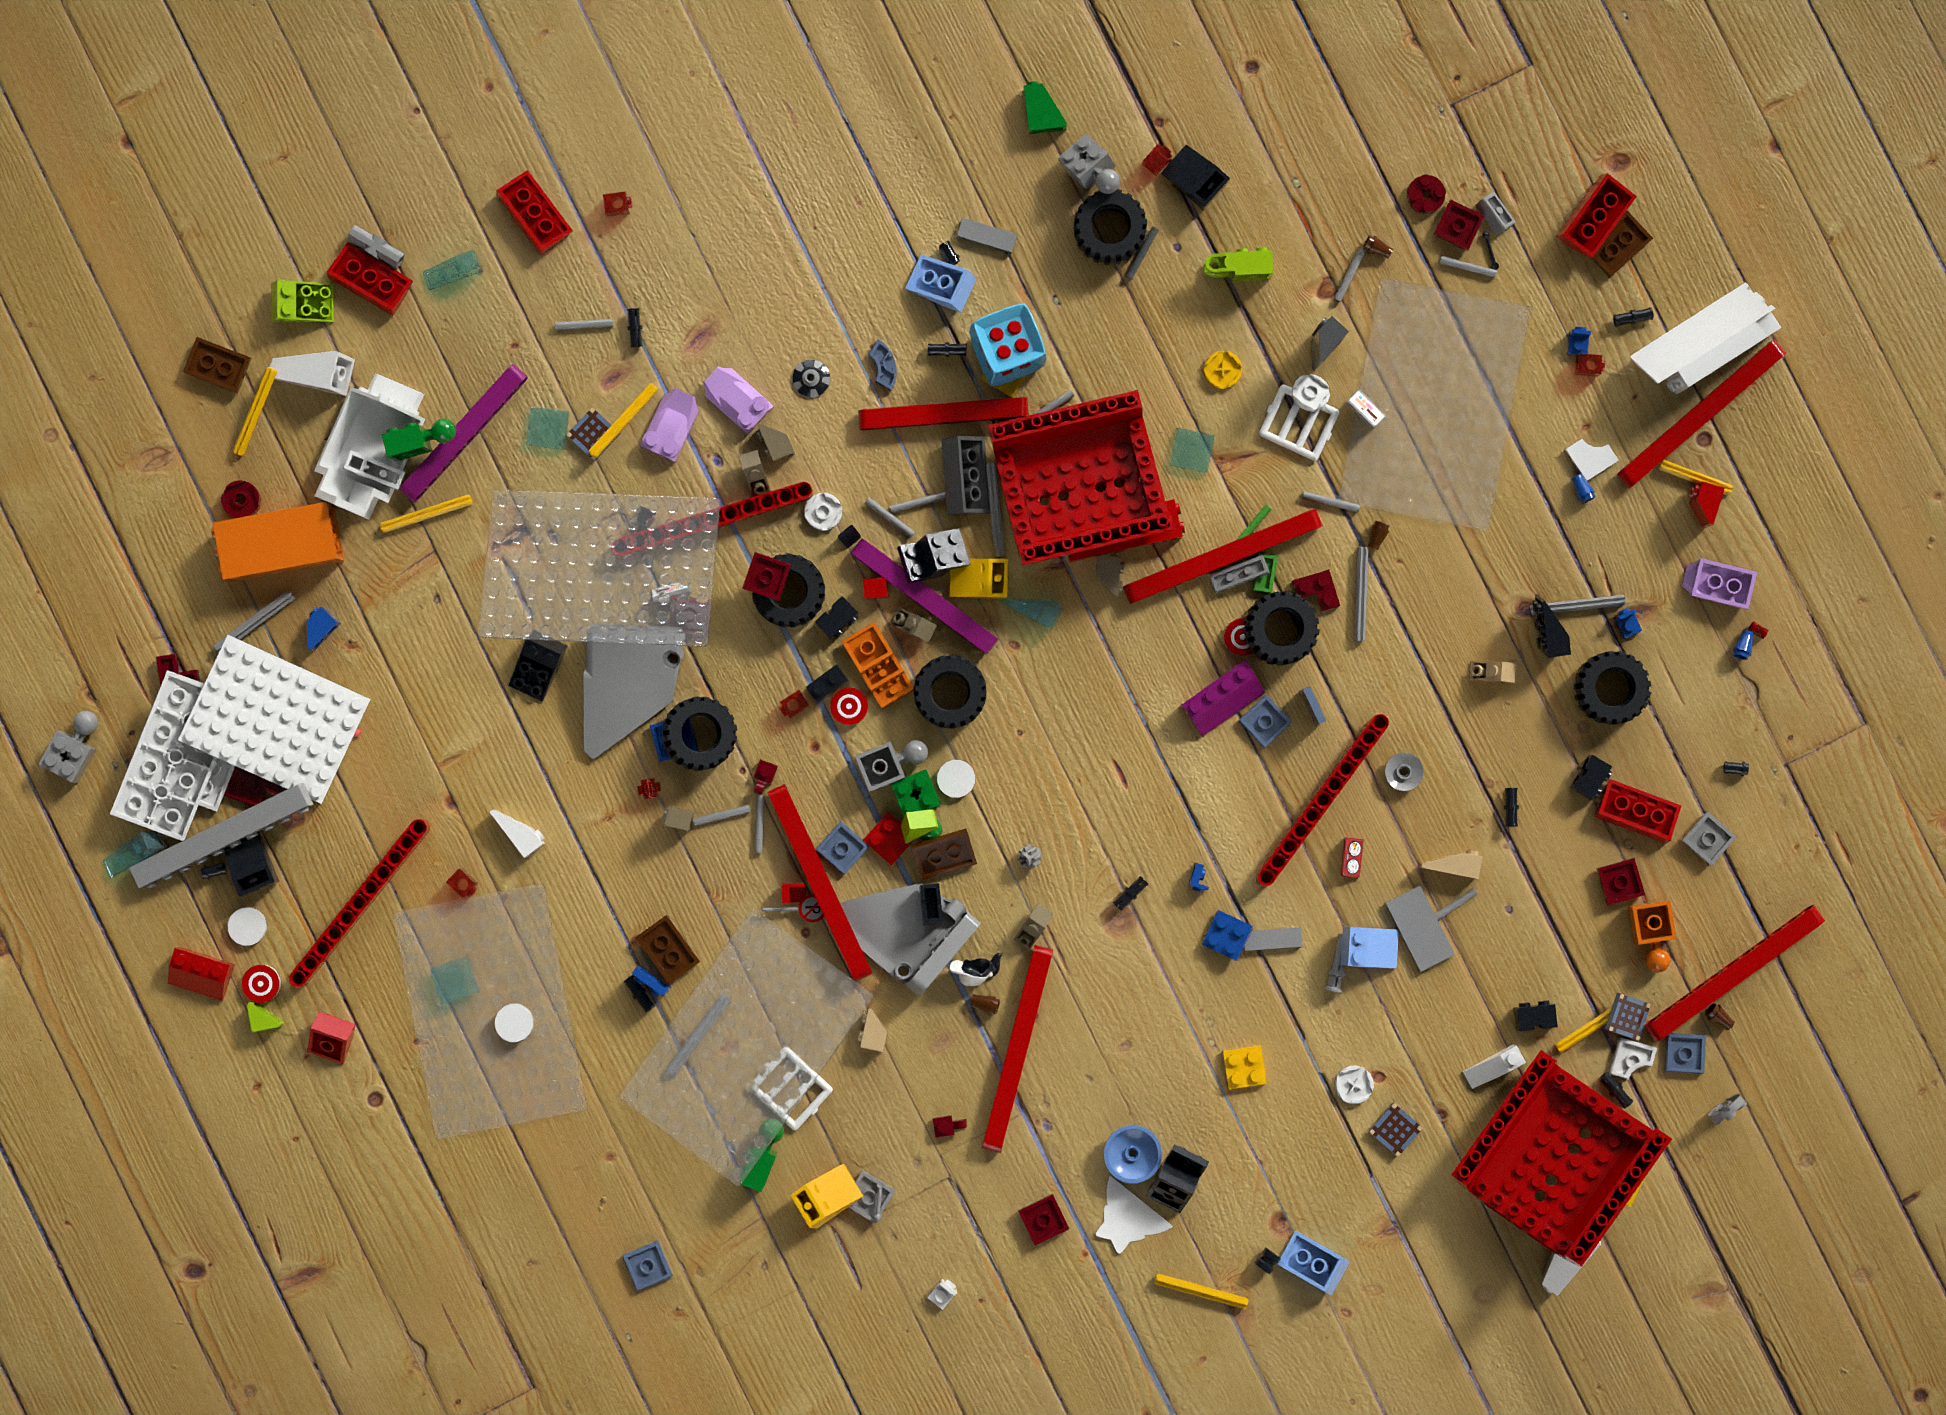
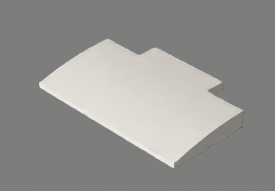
M167 670L110 812L111 815L184 841L198 805L217 812L235 765L178 740L204 683Z

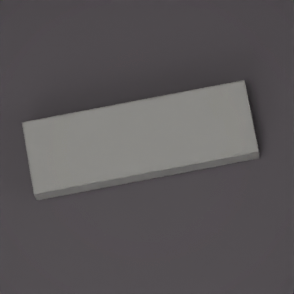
M962 218L957 237L1012 253L1017 234Z
M1261 555L1213 573L1209 577L1215 593H1219L1267 575L1270 572L1264 556Z
M1301 927L1252 931L1244 949L1245 951L1302 947Z

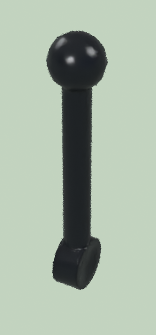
M1485 231L1483 232L1482 237L1486 241L1488 251L1491 257V268L1497 270L1499 268V264L1495 261V257L1489 241L1490 234L1489 232Z

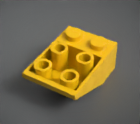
M969 559L970 565L968 567L950 570L949 597L1007 599L1008 559Z
M844 1164L805 1184L790 1195L809 1228L815 1229L864 1197Z

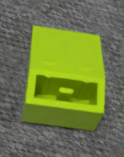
M285 280L274 281L271 283V321L288 323L334 322V284Z

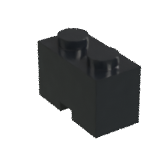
M843 596L831 606L833 610L829 614L825 611L815 621L818 627L830 639L833 637L835 639L839 638L844 633L843 628L847 624L851 626L858 620L857 615L859 613Z
M836 664L806 686L816 702L819 703L849 680Z
M1589 755L1582 766L1583 774L1576 776L1570 788L1589 800H1593L1594 797L1598 798L1603 789L1601 788L1604 781L1607 782L1612 774V771H1610L1612 766L1594 755Z
M939 883L920 885L919 893L923 926L942 924L943 913Z
M1549 1000L1538 1001V1005H1530V1002L1519 1003V1007H1514L1517 1031L1535 1030L1534 1026H1539L1542 1029L1558 1027L1556 1007Z

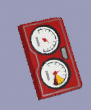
M1344 837L1341 876L1360 878L1364 839Z

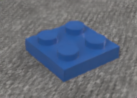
M1218 910L1202 945L1238 961L1254 926Z
M641 966L636 967L632 972L636 982L641 985L647 984L651 987L649 991L658 997L659 995H666L671 987Z

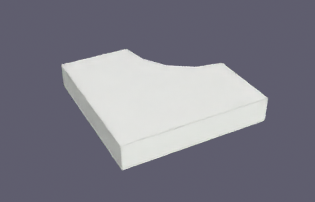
M1583 439L1565 449L1586 481L1619 461L1609 445L1593 447L1588 445Z
M1619 1037L1609 1074L1628 1080L1631 1073L1637 1068L1643 1066L1652 1067L1657 1048Z

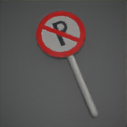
M814 894L802 898L799 907L762 908L763 912L799 911L802 919L810 923L819 922L824 918V914Z

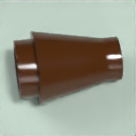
M1369 235L1363 245L1366 253L1382 256L1387 259L1393 248L1389 247L1375 235Z
M1375 520L1371 527L1368 547L1379 550L1380 545L1390 532L1388 530L1390 525Z
M973 994L970 1005L990 1015L992 1013L997 1014L1000 999H996V996Z
M1713 1003L1705 1012L1709 1021L1724 1027L1726 1030L1731 1029L1735 1023L1721 1005Z

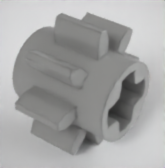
M1029 844L1019 850L1018 861L1022 867H1028L1031 870L1041 864L1039 861L1041 859V852L1037 847H1031Z

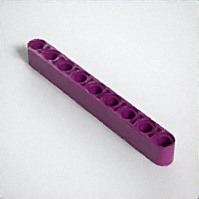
M514 364L509 366L455 426L456 434L453 440L448 443H439L433 452L428 455L401 485L399 490L413 503L419 500L528 379V376Z
M861 538L850 553L882 578H886V581L986 655L999 640L921 581L908 583L904 569L863 538Z

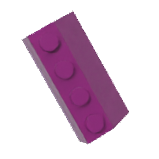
M1244 660L1181 704V707L1200 734L1204 736L1260 697L1265 691L1252 669Z

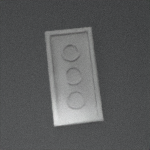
M1420 886L1385 903L1420 972L1455 955Z

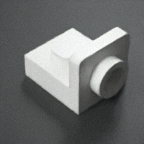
M941 1279L927 1298L943 1310L952 1297L957 1294L956 1285L948 1279L946 1281Z

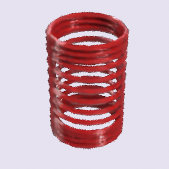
M1754 621L1748 628V631H1753L1754 635L1756 632V636H1759L1761 639H1764L1769 631Z

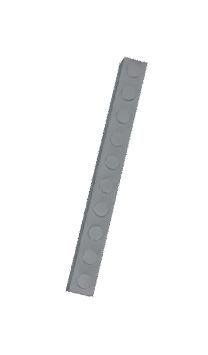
M298 784L129 867L138 888L146 887L148 890L157 886V881L161 879L166 881L173 878V873L177 871L183 873L191 869L190 865L194 863L199 865L208 860L207 857L212 854L215 857L224 853V848L228 846L234 848L242 844L240 840L246 837L247 840L258 836L257 832L263 829L264 832L275 827L274 824L279 821L285 823L291 820V815L295 813L301 815L309 811L308 807L312 806L313 802L304 784Z

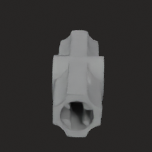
M356 225L349 231L347 239L363 248L366 253L376 259L380 258L395 268L402 264L405 254L390 246L382 238L375 234L372 235Z

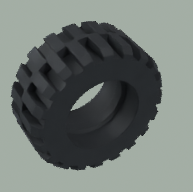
M1117 189L1111 194H1105L1098 190L1094 192V195H1089L1085 198V201L1078 207L1074 219V237L1078 243L1077 246L1080 250H1083L1087 258L1091 257L1094 262H1103L1104 265H1110V263H1115L1116 265L1120 264L1121 261L1131 259V256L1139 251L1145 239L1147 219H1145V211L1143 208L1141 209L1139 201L1137 199L1134 200L1128 192L1124 194L1122 190ZM1105 210H1114L1126 218L1128 232L1122 241L1115 244H1107L1095 237L1092 223L1098 213Z
M791 553L775 555V559L791 564L789 573H794L804 580L807 589L806 597L799 606L786 609L778 606L773 599L752 592L753 603L758 612L772 624L784 628L804 625L816 617V614L822 608L823 601L825 600L823 577L817 567L803 556Z
M1289 591L1273 592L1258 599L1248 610L1249 613L1245 616V627L1243 628V633L1246 634L1245 642L1251 647L1249 650L1252 654L1255 653L1259 660H1264L1267 664H1276L1278 666L1292 664L1308 655L1312 651V647L1316 645L1318 641L1316 637L1320 632V629H1317L1319 618L1315 617L1314 613L1316 611L1314 607L1311 608L1309 606L1310 602L1306 599L1303 600L1301 595L1291 594ZM1275 611H1287L1297 622V638L1288 646L1274 645L1265 634V620Z
M1608 651L1589 658L1580 667V672L1576 674L1575 679L1577 681L1574 684V690H1576L1575 700L1579 702L1581 711L1584 710L1586 716L1594 719L1595 722L1606 725L1629 722L1642 713L1641 710L1646 708L1648 704L1647 699L1651 696V692H1649L1651 681H1648L1647 678L1649 675L1648 671L1644 670L1643 664L1640 661H1636L1635 657L1631 654L1627 655L1621 651ZM1607 670L1621 672L1629 683L1627 699L1617 706H1608L1602 703L1596 694V680L1599 675Z
M943 655L929 661L917 675L913 689L914 700L921 715L933 725L950 729L963 727L976 719L984 707L987 694L986 683L981 671L974 663L956 655ZM945 674L960 676L968 686L966 702L954 710H946L939 707L932 697V688L935 681Z
M698 696L686 699L674 706L667 714V718L662 725L664 726L662 731L663 746L667 749L668 756L672 757L676 764L683 766L685 769L695 771L708 770L724 762L729 754L733 752L734 744L737 742V725L734 724V717L728 712L729 709L726 706H722L719 701L710 699V697ZM693 716L707 717L716 726V742L707 751H693L683 742V725Z

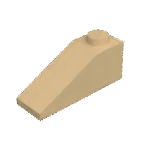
M1467 850L1466 853H1457L1420 863L1419 867L1479 879L1483 856H1478L1477 851Z

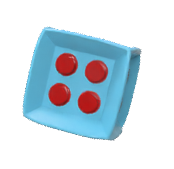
M1025 303L991 313L971 324L969 334L972 345L990 386H998L1014 381L1045 366L1047 360L1045 347L1034 318Z

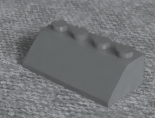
M1333 316L1329 319L1324 318L1312 334L1314 337L1311 341L1312 369L1315 371L1349 332Z
M955 436L941 439L947 515L961 516L991 513L986 469L985 437Z

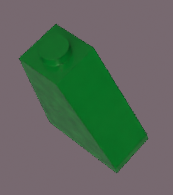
M1032 81L1024 85L1023 91L1029 135L1067 130V122L1043 83L1038 84V81Z

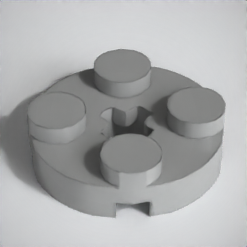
M1740 1094L1730 1096L1725 1099L1727 1102L1722 1105L1719 1103L1709 1112V1118L1714 1125L1721 1123L1724 1118L1727 1121L1736 1116V1110H1740L1747 1105Z

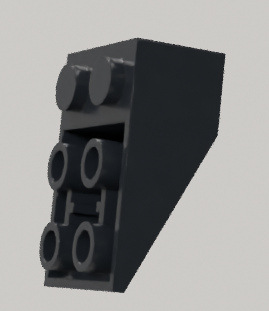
M1185 145L1161 172L1164 177L1203 211L1230 181V177L1220 168L1188 145Z
M1535 594V600L1532 601L1534 612L1537 613V619L1534 620L1535 629L1539 632V637L1536 638L1537 648L1548 658L1571 655L1568 633L1546 601L1538 594Z
M533 630L525 639L508 686L543 702L568 646Z
M257 832L258 836L247 840V837L240 840L242 844L234 848H230V846L224 848L230 875L239 897L280 882L260 832Z

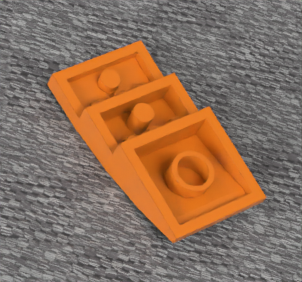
M875 622L842 640L843 645L882 710L913 692V685Z

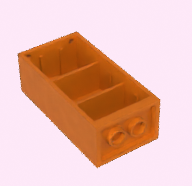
M329 502L213 522V528H211L212 537L216 539L217 545L214 548L215 555L220 561L218 566L219 576L223 580L230 582L344 561L335 507Z

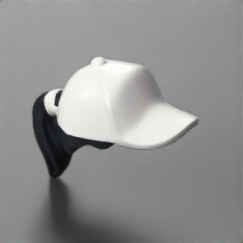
M1002 953L995 954L991 961L983 958L975 960L966 959L965 961L955 960L951 962L949 970L959 974L960 982L963 985L978 986L988 977L997 975L1000 969Z

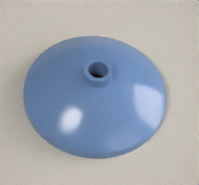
M1127 1125L1114 1131L1108 1138L1104 1148V1160L1108 1170L1115 1178L1126 1183H1140L1148 1180L1156 1173L1162 1159V1149L1157 1137L1147 1128L1138 1125ZM1131 1149L1136 1151L1134 1156L1129 1155Z

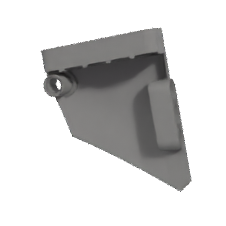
M595 624L590 625L586 629V668L584 669L583 676L584 752L592 759L613 746L673 701L680 663L684 659L682 628ZM670 653H675L678 656V661H673L670 658Z

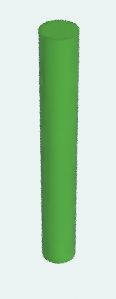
M1265 505L1237 540L1252 534L1272 509Z

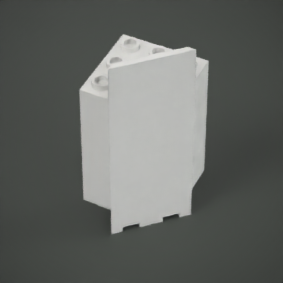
M1744 283L1631 355L1630 358L1655 383L1658 384L1666 379L1669 390L1677 395L1776 332L1781 326L1771 312L1776 308L1772 305L1767 306L1765 299L1757 292L1753 293L1750 286Z
M376 373L368 390L360 386L359 389L351 387L314 470L323 475L315 497L370 520L378 499L389 503L394 488L343 468L350 450L403 471L408 459L395 462L388 458L382 434H385L386 430L392 428L403 429L409 423H416V425L422 426L425 418L418 416L420 412L417 410L424 394Z

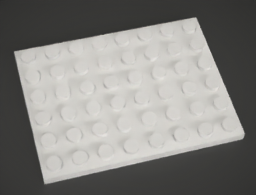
M227 635L178 740L284 788L290 789L298 784H304L311 800L322 804L370 699Z

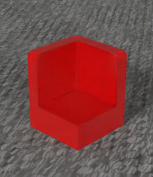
M886 578L863 579L864 599L889 598Z
M806 883L782 884V903L800 902L806 896Z

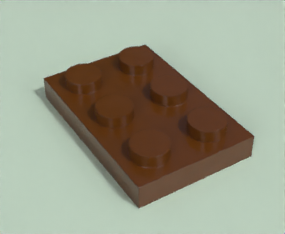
M1627 210L1592 259L1610 278L1645 247L1653 237Z
M196 337L183 373L238 394L252 358Z
M966 828L911 845L922 881L977 864Z
M668 915L635 937L668 984L701 962Z

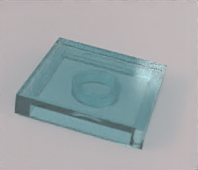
M531 407L526 445L565 450L569 411Z
M1177 428L1170 466L1207 473L1215 435Z
M468 956L430 968L442 1005L480 992Z

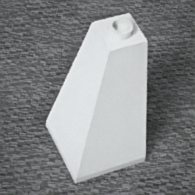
M337 351L272 358V363L269 367L277 370L275 376L277 381L347 396L355 359Z
M1601 1241L1598 1243V1245L1596 1246V1248L1594 1249V1251L1591 1253V1255L1589 1256V1258H1590V1257L1593 1255V1253L1599 1248V1246L1601 1245ZM1551 1252L1542 1276L1543 1288L1548 1293H1554L1558 1296L1582 1267L1574 1265Z

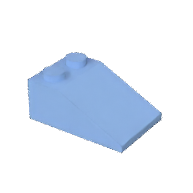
M920 255L905 289L943 307L962 312L977 278L967 269Z
M1343 926L1341 965L1397 968L1399 930Z
M1295 1230L1277 1265L1332 1295L1350 1261Z

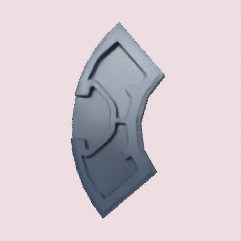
M877 339L868 354L877 366L875 382L892 392L897 376L896 362L890 349L881 340Z

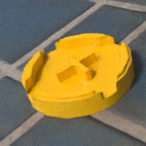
M1217 351L1210 355L1205 362V378L1215 388H1230L1241 377V362L1236 355L1229 351Z

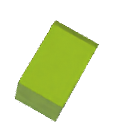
M934 810L906 812L901 824L905 843H909L938 828Z
M254 1001L248 1003L247 1009L252 1032L284 1025L285 1022Z

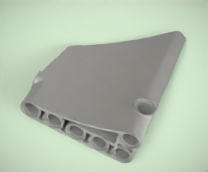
M914 884L841 902L840 904L862 951L894 979L907 986L918 997L924 993L981 924L966 911V907L955 898L950 900L941 896L943 923L923 926L919 886L923 884ZM898 969H906L908 973L907 976H900L898 973Z

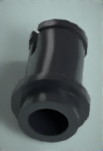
M950 242L942 243L939 249L946 258V263L958 264L960 256L955 253Z
M1725 761L1723 772L1725 774H1740L1743 777L1748 775L1749 764H1746L1745 761H1742V763Z
M222 862L211 866L204 865L201 868L203 879L207 878V880H210V877L227 874L225 863Z

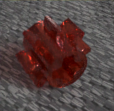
M655 778L640 780L641 786H637L638 795H643L644 799L658 797L657 792L661 791L660 782L655 783Z

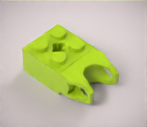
M1247 248L1237 249V252L1212 254L1206 258L1204 274L1213 278L1232 277V281L1270 280L1273 275L1272 250L1256 248V251H1248ZM1216 263L1218 268L1213 269L1209 264Z

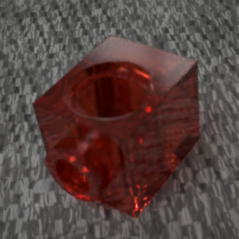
M1157 144L1143 160L1142 165L1157 177L1172 159L1171 151L1165 145L1160 146Z
M626 191L603 194L607 217L630 214L629 208H632L631 196L628 197ZM616 200L623 201V205L620 208L613 206Z
M1578 354L1576 356L1575 375L1596 377L1601 375L1605 370V360H1602L1603 355ZM1587 361L1594 362V370L1588 369Z
M798 690L780 701L782 706L779 709L784 717L789 716L791 719L809 708L810 705L801 691ZM791 700H797L799 703L795 711H791L788 708V703Z
M459 868L446 881L462 898L467 896L470 898L477 891L476 886L479 884L463 868ZM461 879L468 881V887L465 890L459 886Z

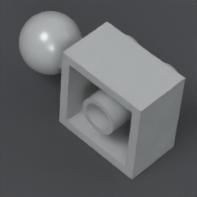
M1088 134L1081 137L1058 157L1065 172L1086 191L1096 184L1102 193L1111 194L1120 186V177L1116 171L1112 170L1116 166L1110 155Z
M81 711L74 717L73 726L75 731L72 736L64 731H56L39 762L40 766L72 783H79L97 750L83 742L85 735L94 733L98 728V718L90 711ZM66 754L70 757L69 760L65 759Z
M913 740L907 743L903 752L896 754L892 743L888 742L856 755L855 758L868 790L872 792L905 778L901 765L906 762L914 765L923 763L927 759L928 748L922 741ZM877 762L885 763L886 767L883 768V772L875 770Z

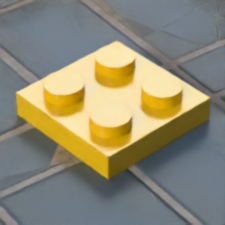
M1261 1045L1223 1051L1228 1089L1267 1084Z

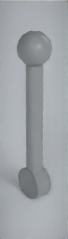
M883 1181L877 1182L878 1197L876 1214L874 1215L875 1221L881 1220L880 1206L882 1188L884 1187Z

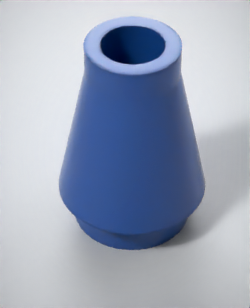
M1582 474L1571 479L1577 499L1582 504L1596 497L1594 489L1584 479Z
M1743 630L1733 648L1734 657L1748 660L1752 653L1753 632Z

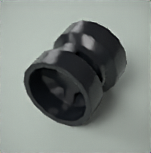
M1265 1247L1262 1251V1257L1257 1258L1254 1263L1266 1273L1271 1274L1273 1265L1278 1264L1281 1258Z

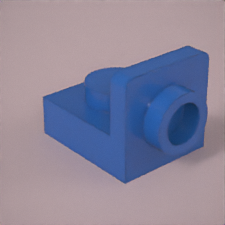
M1575 327V329H1572L1569 332L1567 355L1587 356L1591 331H1588L1586 327Z
M1629 608L1618 612L1619 616L1614 618L1623 639L1642 631L1634 614L1636 613L1635 609L1630 611Z
M1195 863L1188 885L1193 886L1192 890L1203 893V890H1209V887L1198 883L1199 880L1203 881L1206 870L1203 869L1204 865Z

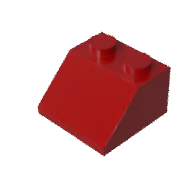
M1702 481L1690 488L1688 498H1690L1689 505L1701 527L1707 528L1714 525L1724 487Z
M319 1012L310 1028L307 1052L344 1064L354 1037L356 1024Z

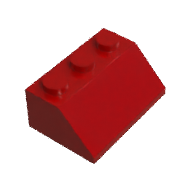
M176 947L169 964L168 984L223 1001L235 964L186 948Z

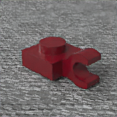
M760 759L754 774V778L759 779L754 789L755 793L762 795L766 782L772 784L778 769L777 765Z
M952 1115L933 1118L935 1138L955 1135L954 1129L967 1128L966 1119L953 1121Z

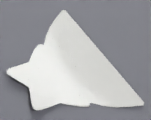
M1109 1176L1106 1190L1108 1205L1104 1207V1222L1097 1230L1096 1236L1111 1239L1117 1253L1123 1252L1129 1242L1144 1239L1145 1235L1161 1233L1173 1227L1112 1176Z

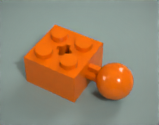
M1662 900L1628 906L1634 944L1649 943L1650 951L1645 958L1647 967L1656 973L1664 972L1668 969L1671 960L1668 952L1662 949L1661 941L1677 939L1671 901ZM1650 918L1655 920L1652 926L1649 925Z

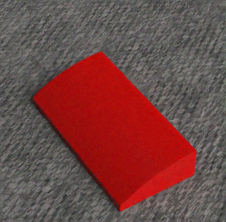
M528 170L496 190L497 198L540 255L549 251L573 232Z
M349 242L346 243L327 271L329 279L392 316L401 305L413 283V280Z
M1609 779L1600 799L1595 817L1667 844L1671 841L1681 805Z

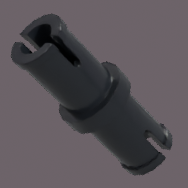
M1650 307L1637 311L1634 309L1629 310V312L1623 314L1613 315L1614 326L1636 325L1637 322L1653 320V310Z
M639 308L627 309L629 321L627 330L630 332L631 348L643 347L641 337L643 327L640 325Z
M945 342V344H928V356H967V344H950L949 342Z
M1505 788V827H1518V788Z
M1139 876L1129 888L1126 887L1124 889L1125 892L1113 901V904L1122 911L1149 884Z
M634 975L624 981L633 994V999L638 1001L645 1013L655 1007V1004L646 994L647 990L634 980Z
M1609 1072L1599 1077L1598 1080L1609 1090L1610 1096H1614L1624 1109L1633 1103V1100L1623 1090V1086L1618 1084Z

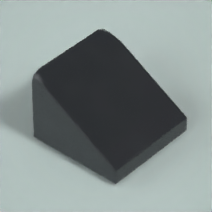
M850 525L838 535V539L846 548H849L861 538V535L853 525Z

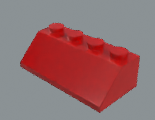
M1608 173L1600 175L1556 237L1571 249L1593 258L1637 196Z

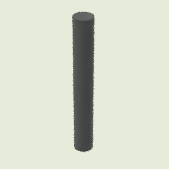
M1152 226L1125 276L1127 279H1133L1159 231L1157 228Z

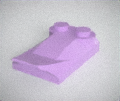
M718 366L703 382L706 397L747 435L774 408L766 398L758 393L732 368Z
M676 388L664 394L650 426L643 436L640 447L676 463L699 413L695 397Z
M1700 558L1698 561L1687 565L1682 587L1691 596L1748 610L1757 572Z

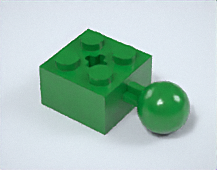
M443 418L435 421L431 429H425L419 424L416 425V423L406 424L405 428L399 430L398 428L388 429L385 434H382L387 457L397 462L433 452L430 440L435 439L440 443H448L455 437L456 428L452 421Z
M927 769L891 783L903 816H905L906 812L924 811L941 805ZM913 789L921 791L917 800L915 797L911 798L910 796L913 793ZM938 820V828L921 836L924 841L942 835V825Z
M768 1119L761 1124L759 1134L762 1141L760 1145L756 1144L754 1148L751 1147L745 1159L748 1160L747 1166L743 1165L738 1176L741 1179V1185L762 1192L778 1152L771 1150L773 1143L780 1141L784 1135L783 1125L776 1119Z

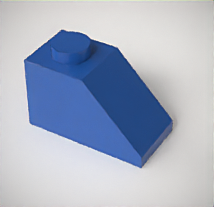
M321 606L320 608L316 607L309 614L310 618L307 620L308 648L312 651H315L341 624L330 612Z

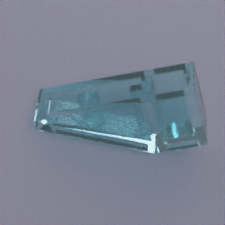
M471 250L423 271V275L428 289L432 290L481 273L483 269L477 253Z
M1003 599L1001 604L1051 630L1063 610L1060 607L1061 603L1053 599L1050 601Z
M157 831L140 832L103 861L110 876L113 877L155 855L164 846Z

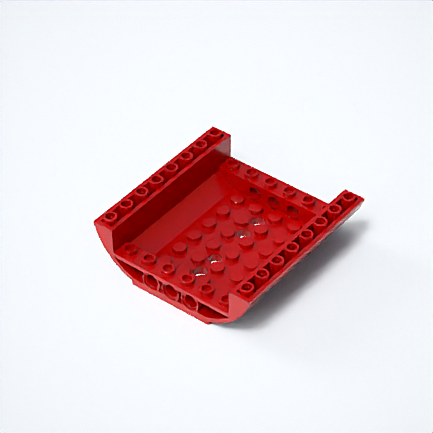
M1138 390L988 425L999 478L1022 566L1175 530L1171 512H1168L1143 419L1142 403ZM1117 480H1122L1125 482V485L1117 488L1114 483ZM1101 484L1106 486L1104 492H1098L1095 489ZM1066 493L1069 498L1066 501H1061L1058 499L1059 495ZM1048 498L1050 503L1048 505H1041L1040 500Z
M1540 1050L1451 1176L1488 1208L1542 1246L1570 1263L1582 1267L1669 1145L1672 1138L1657 1128L1652 1130L1558 1066L1557 1060ZM1588 1129L1591 1135L1589 1138L1583 1139L1579 1135L1580 1131ZM1570 1145H1577L1580 1148L1577 1154L1569 1153L1568 1148ZM1548 1176H1555L1557 1183L1550 1186L1546 1183V1179ZM1542 1191L1546 1194V1198L1543 1201H1537L1535 1194Z

